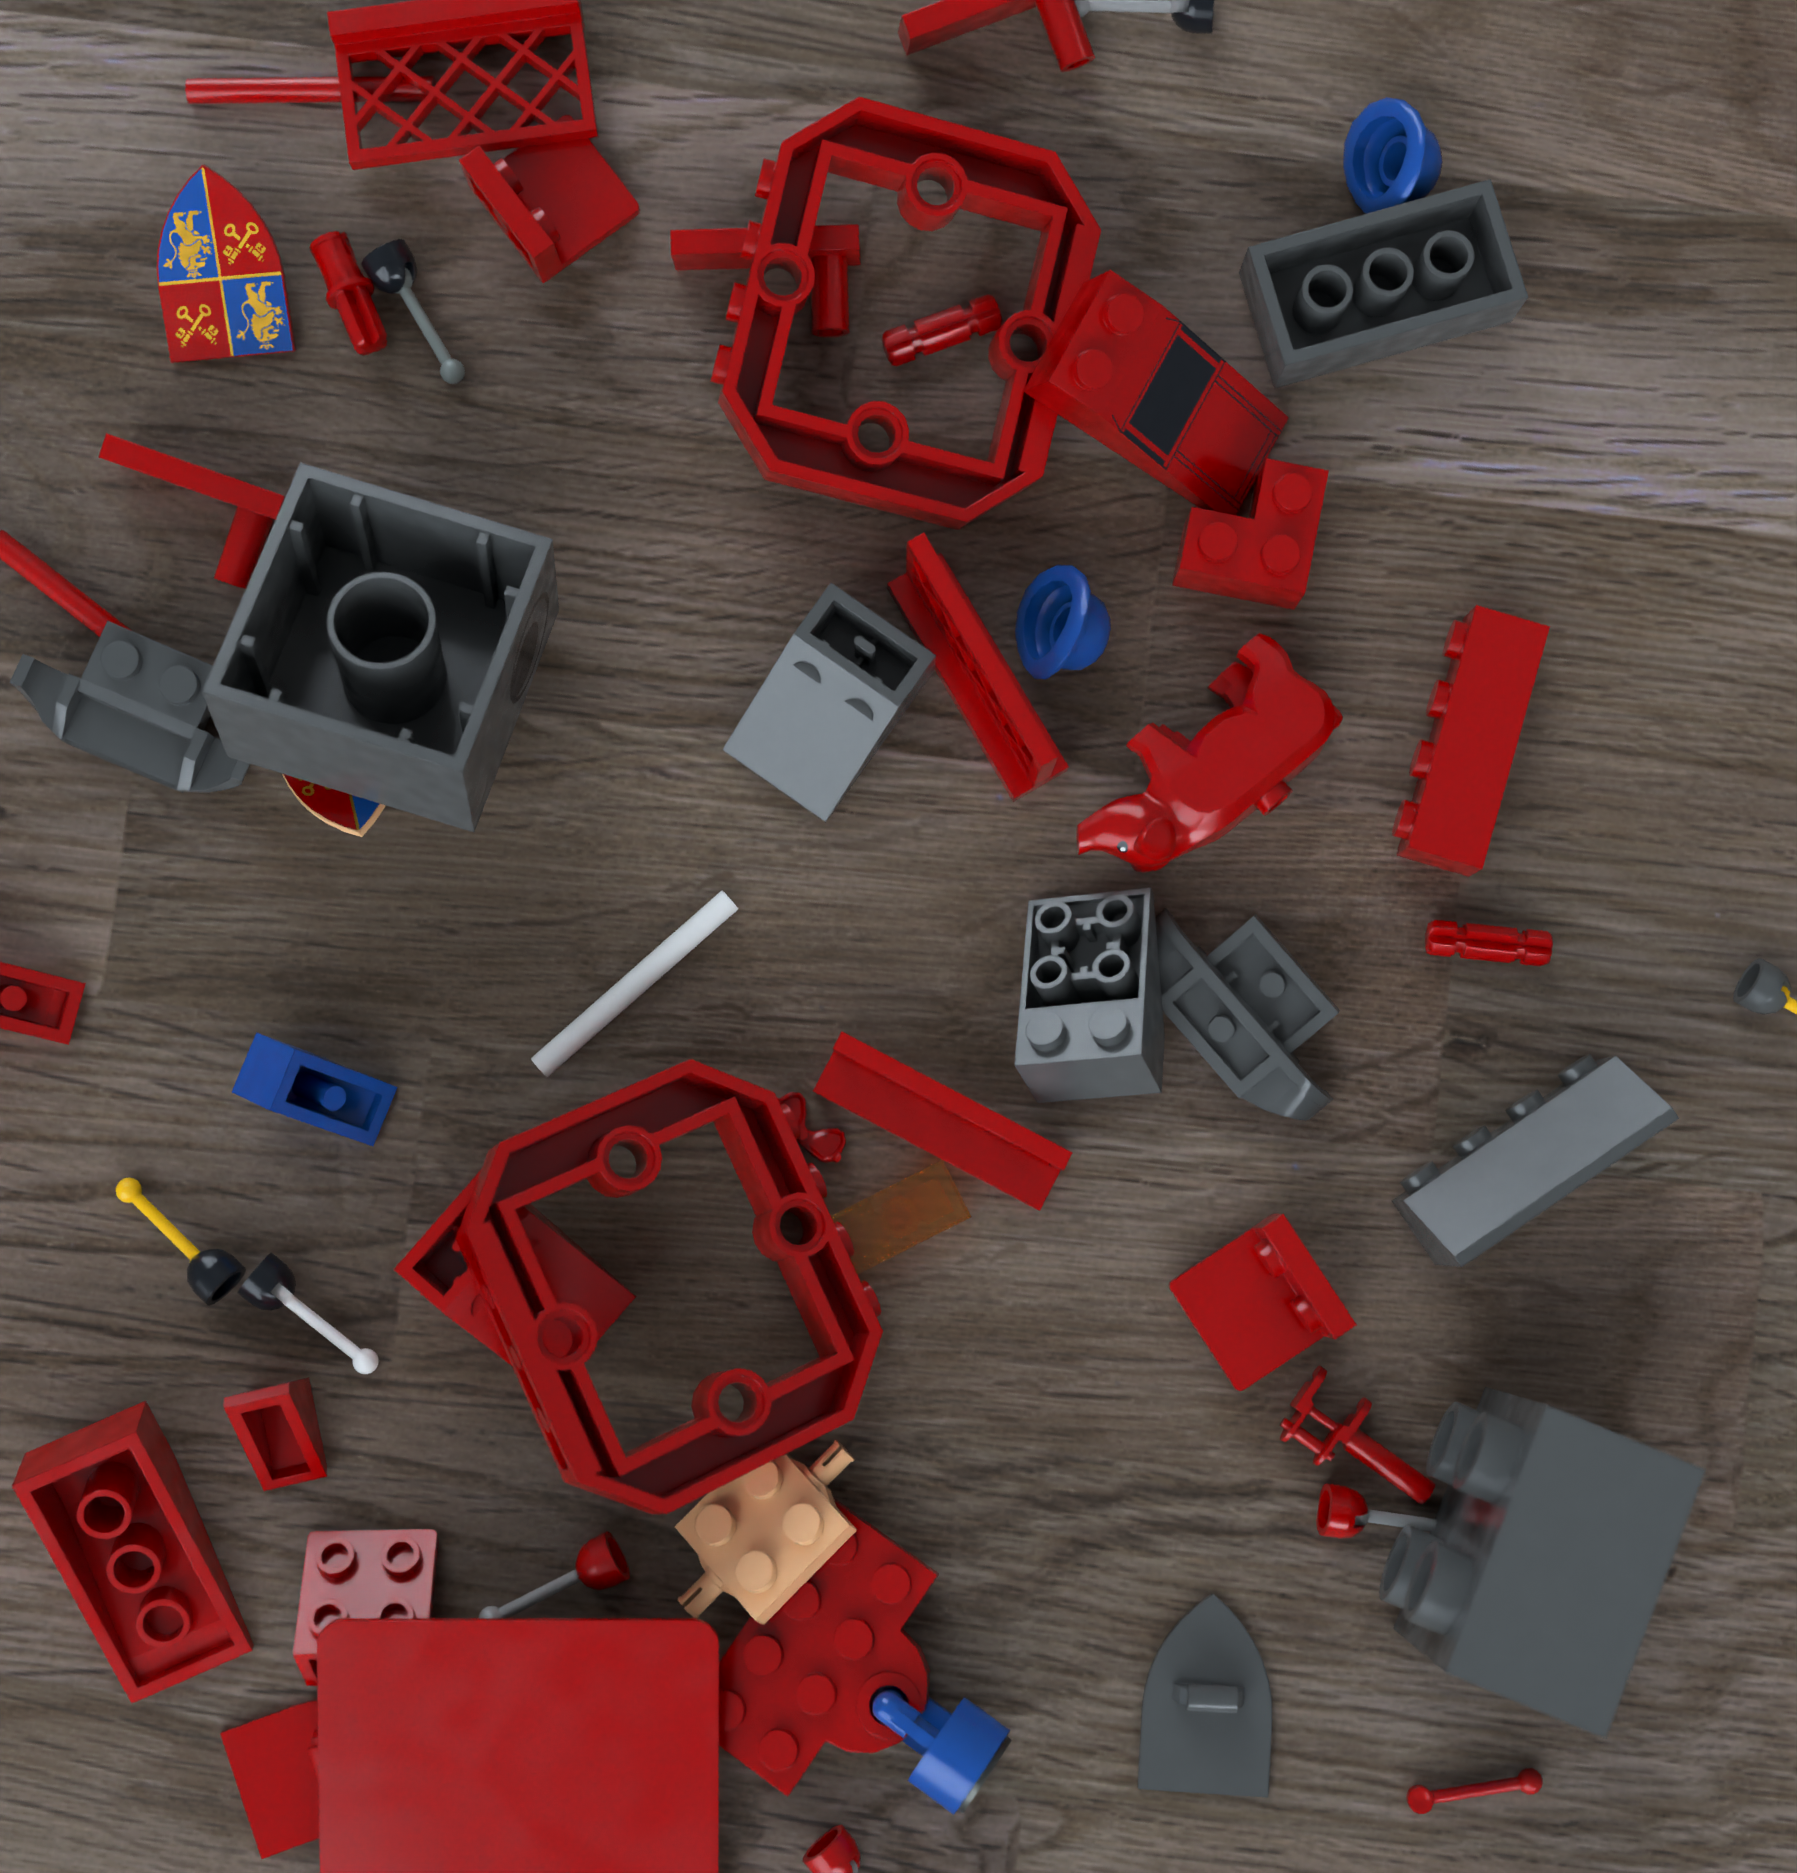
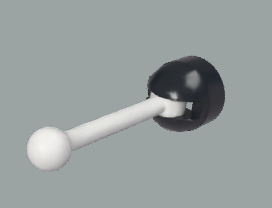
M272 1252L257 1266L237 1293L261 1310L272 1311L283 1306L289 1308L352 1358L353 1367L357 1372L370 1374L377 1368L379 1359L373 1350L368 1348L360 1349L293 1295L296 1286L294 1274L287 1264Z

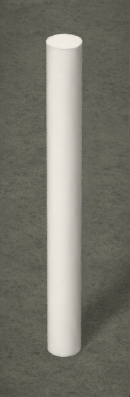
M721 890L531 1058L533 1063L546 1077H549L734 914L738 907Z

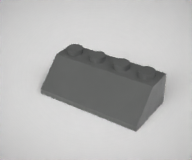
M1588 1054L1562 1070L1558 1077L1563 1084L1546 1096L1542 1097L1540 1092L1535 1090L1508 1107L1505 1111L1511 1120L1492 1133L1484 1125L1453 1145L1458 1156L1437 1169L1433 1161L1405 1177L1400 1182L1405 1192L1393 1199L1392 1203L1435 1265L1463 1267L1679 1119L1678 1115L1664 1099L1617 1056L1599 1059L1595 1062L1591 1054Z

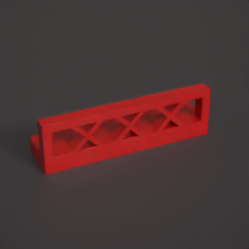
M841 1031L833 1047L834 1052L813 1089L814 1093L1038 1211L1041 1210L1060 1171L1065 1169L1073 1152Z

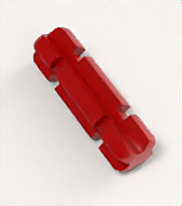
M987 294L970 300L967 308L963 309L959 304L913 321L914 325L912 328L907 329L904 324L887 330L882 334L884 352L892 366H899L916 360V353L922 352L924 356L971 340V333L977 332L979 336L996 331L1002 326V314L998 303L993 295Z
M1434 920L1428 923L1425 933V950L1430 955L1451 957V955L1454 956L1455 953H1459L1460 958L1511 963V961L1514 962L1515 959H1519L1520 964L1533 966L1548 964L1552 955V935L1548 931L1526 929V931L1518 933L1517 928L1474 923H1466V925L1463 924L1462 927H1458L1455 921Z

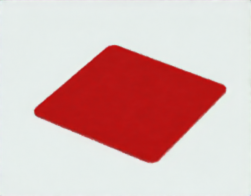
M342 1618L328 1623L321 1631L317 1640L320 1873H719V1638L715 1629L706 1621L697 1618Z

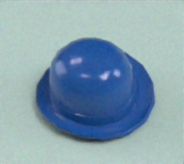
M1386 97L1370 103L1352 122L1344 144L1343 168L1347 186L1357 206L1365 214L1424 198L1436 186L1441 174L1443 163L1442 151L1436 136L1425 127L1419 111L1405 100Z
M1058 564L1038 574L1026 588L1017 610L1015 635L1017 650L1022 663L1034 679H1048L1060 669L1082 670L1098 660L1108 643L1111 619L1104 602L1091 593L1087 577L1076 567Z

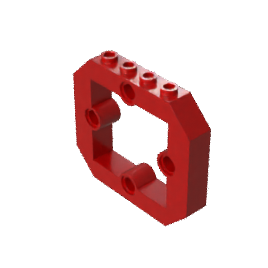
M860 96L783 140L776 161L763 159L756 187L755 197L766 199L761 223L749 220L740 258L752 261L747 283L744 285L734 282L725 320L737 323L732 346L719 344L710 382L722 385L718 404L764 480L959 530L1030 487L1043 477L1058 414L1023 392L1082 284L1090 280L1101 228L1055 151ZM827 173L897 191V205L901 216L909 225L922 231H935L944 228L953 220L959 209L1041 231L1023 311L1015 313L1008 318L993 335L989 344L988 358L991 367L1006 382L987 461L909 441V427L905 416L897 407L884 401H871L860 405L850 415L845 424L772 405L793 316L804 307L815 282V270L808 253ZM924 180H933L939 183L945 189L947 202L940 205H931L925 202L919 195L917 183ZM775 268L784 269L794 277L797 290L788 295H777L766 286L764 274ZM1024 334L1030 337L1038 349L1037 360L1027 362L1017 358L1010 346L1011 336ZM867 423H875L881 426L887 432L889 438L888 449L880 453L865 449L858 437L859 427Z
M689 1059L506 1139L488 1151L455 1239L564 1483L650 1514H668L854 1420L883 1333L877 1316L881 1314V1307L870 1284L865 1280L860 1281L850 1257L854 1256V1248L848 1232L840 1222H833L823 1200L827 1197V1188L820 1171L813 1163L806 1162L797 1143V1140L800 1139L798 1122L786 1104L780 1105L774 1092ZM713 1122L756 1215L752 1229L755 1245L762 1255L777 1262L819 1357L765 1383L761 1376L747 1369L736 1368L709 1374L699 1382L693 1393L691 1406L694 1419L624 1453L584 1365L596 1349L598 1333L595 1321L585 1309L577 1304L565 1302L557 1304L516 1210L585 1179L589 1181L594 1190L604 1196L620 1198L631 1195L653 1182L659 1173L662 1162L660 1145ZM613 1146L625 1147L635 1157L636 1170L632 1178L620 1177L610 1167L609 1154ZM785 1211L796 1215L802 1223L803 1235L797 1245L787 1241L781 1233L780 1221ZM552 1320H558L566 1324L572 1334V1346L563 1357L550 1353L544 1344V1329ZM728 1385H732L739 1390L744 1402L743 1411L734 1422L725 1418L719 1407V1396Z

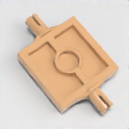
M835 1439L833 1444L810 1467L794 1460L787 1453L711 1491L675 1526L678 1532L697 1552L701 1566L705 1571L678 1598L679 1603L685 1607L684 1609L693 1618L698 1619L699 1615L724 1591L734 1596L755 1621L765 1624L857 1531L853 1524L836 1507L831 1490L827 1487L855 1460L840 1442Z

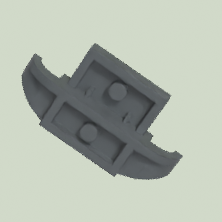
M107 621L81 678L70 673L69 675L35 658L22 654L10 680V683L19 690L38 712L42 722L63 742L178 792L209 793L235 788L243 783L251 766L249 763L227 757L221 740L204 731L211 714L202 691L213 665L110 621Z
M1167 908L1161 911L1155 917L1163 1012L1239 1099L1243 1098L1265 1111L1284 1117L1304 1121L1310 1120L1334 1099L1326 1090L1319 1087L1299 1065L1300 1060L1294 1055L1293 1051L1340 1012L1339 1008L1256 914L1207 955L1200 946L1196 947L1190 941Z

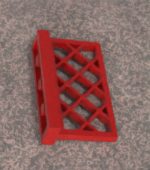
M411 0L327 12L330 36L335 46L348 159L352 170L466 155L477 146H480L484 152L598 137L584 34L585 26L580 0ZM571 34L573 51L558 70L534 54L546 37ZM526 40L523 45L518 41ZM502 44L515 54L496 78L472 62L485 45ZM465 48V49L462 51V53H460V52H458V51L456 50V49ZM440 52L453 61V64L433 87L411 71V69L423 54ZM395 57H403L400 61L395 59ZM379 60L392 71L373 95H371L354 82L352 63ZM526 62L550 79L531 103L507 87ZM575 68L578 85L568 78ZM464 71L488 87L469 112L445 95ZM403 79L427 95L407 120L384 104ZM561 87L580 101L582 119L556 123L541 111ZM498 96H501L523 113L510 129L494 131L480 121V119ZM356 97L365 103L359 112ZM439 104L460 119L461 122L449 137L432 139L418 128L436 105ZM376 112L399 128L398 132L386 146L362 149L360 132ZM533 121L539 124L535 126H530ZM472 129L478 132L476 134H469ZM411 137L417 141L407 143Z
M924 532L907 542L906 573L887 583V590L919 644L936 655V673L1010 798L1015 802L1067 772L1069 766L942 553L937 555Z

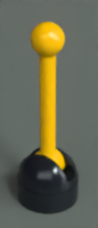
M128 1177L118 1182L116 1186L118 1199L125 1203H133L190 1260L187 1268V1282L193 1292L206 1305L215 1304L239 1283L246 1272V1268L232 1254L222 1249H210L200 1252L142 1194V1186L138 1180Z

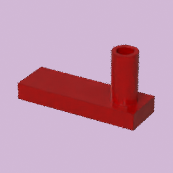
M941 0L903 14L898 29V34L907 56L1037 7L1061 72L1077 69L1095 59L1074 0Z
M859 224L815 225L808 253L815 270V282L811 290L812 334L818 337L845 336L850 333L848 266H861ZM747 228L670 230L671 257L675 269H749L752 261L740 258Z
M106 433L99 458L237 506L214 579L246 589L268 539L274 519L276 520L286 496Z

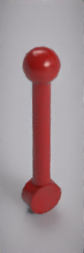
M1526 1768L1521 1770L1517 1777L1432 1791L1423 1785H1415L1408 1790L1406 1801L1413 1812L1424 1814L1429 1812L1433 1804L1515 1790H1521L1526 1794H1535L1541 1790L1543 1778L1537 1770Z

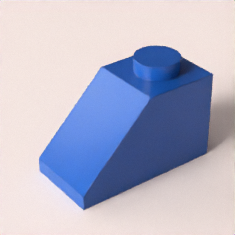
M256 1032L232 1093L270 1111L374 1146L398 1087Z

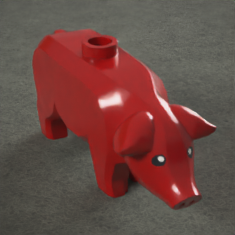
M1261 633L1257 634L1238 651L1236 656L1247 667L1235 661L1208 686L1209 690L1225 700L1230 709L1216 715L1198 731L1192 741L1178 731L1174 733L1164 724L1158 727L1152 722L1127 743L1126 747L1140 757L1150 783L1142 794L1116 799L1079 823L1076 829L1078 855L1091 850L1103 851L1130 863L1134 871L1142 873L1158 871L1170 861L1223 837L1256 809L1264 816L1268 815L1293 792L1287 783L1319 756L1333 730L1342 723V713L1332 704L1326 691L1294 671L1287 652L1280 644L1269 636Z

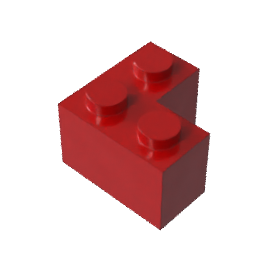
M1266 458L1256 478L1248 518L1191 507L1183 526L1172 586L1294 610L1306 592L1329 470Z

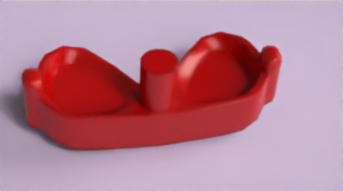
M789 1092L781 1098H777L780 1105L786 1104L791 1109L798 1122L800 1139L797 1140V1143L819 1162L839 1163L842 1158L841 1153L846 1145L845 1132L838 1128L816 1131L808 1130L805 1125L807 1116L806 1099L801 1093Z

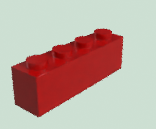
M1478 605L1463 618L1462 622L1457 620L1452 622L1443 649V656L1451 658L1445 681L1438 679L1435 682L1426 709V716L1435 718L1429 741L1420 739L1410 765L1409 776L1418 778L1412 801L1403 800L1401 802L1393 826L1392 836L1401 838L1396 856L1468 877L1483 869L1550 626Z

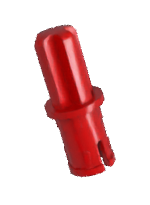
M332 231L320 235L310 244L309 249L325 280V285L328 289L325 299L329 307L338 309L353 347L358 354L369 355L373 352L381 351L387 346V333L371 298L375 290L371 279L364 277L350 245V240L345 232L340 234L339 231Z

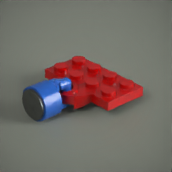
M834 1498L836 1507L853 1524L857 1531L765 1624L755 1621L750 1616L719 1662V1746L788 1797L826 1742L847 1752L876 1753L903 1741L923 1756L909 1777L908 1782L953 1815L957 1810L964 1813L1012 1741L1007 1736L1010 1729L966 1697L961 1700L953 1713L929 1697L931 1670L921 1646L903 1627L931 1588L939 1573Z

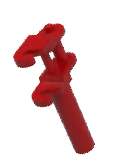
M1318 1366L1312 1373V1380L1303 1384L1290 1403V1406L1296 1411L1290 1420L1284 1418L1281 1421L1280 1426L1284 1429L1280 1435V1440L1287 1442L1293 1437L1315 1453L1313 1464L1316 1466L1322 1464L1325 1459L1328 1461L1333 1460L1335 1453L1332 1450L1337 1442L1340 1441L1346 1452L1420 1505L1425 1503L1433 1493L1436 1484L1359 1429V1426L1371 1409V1401L1365 1397L1362 1398L1356 1406L1358 1408L1356 1413L1349 1414L1343 1424L1335 1422L1314 1407L1311 1399L1327 1375V1370L1322 1366ZM1308 1414L1330 1429L1323 1442L1301 1427Z

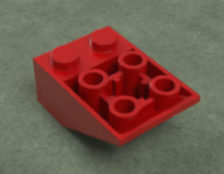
M480 1170L393 1270L443 1314L512 1366L455 1239L481 1172ZM532 1204L516 1210L557 1304L562 1302L572 1303L585 1309L595 1321L598 1342L637 1296ZM552 1320L544 1329L543 1340L548 1351L559 1357L566 1355L572 1346L573 1340L568 1326L561 1321Z

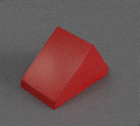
M309 1377L250 1390L224 1398L225 1412L263 1491L327 1477V1463Z

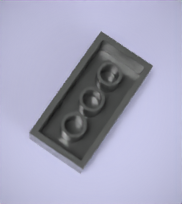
M1491 179L1250 246L1239 270L1241 283L1274 389L1512 322L1528 299Z

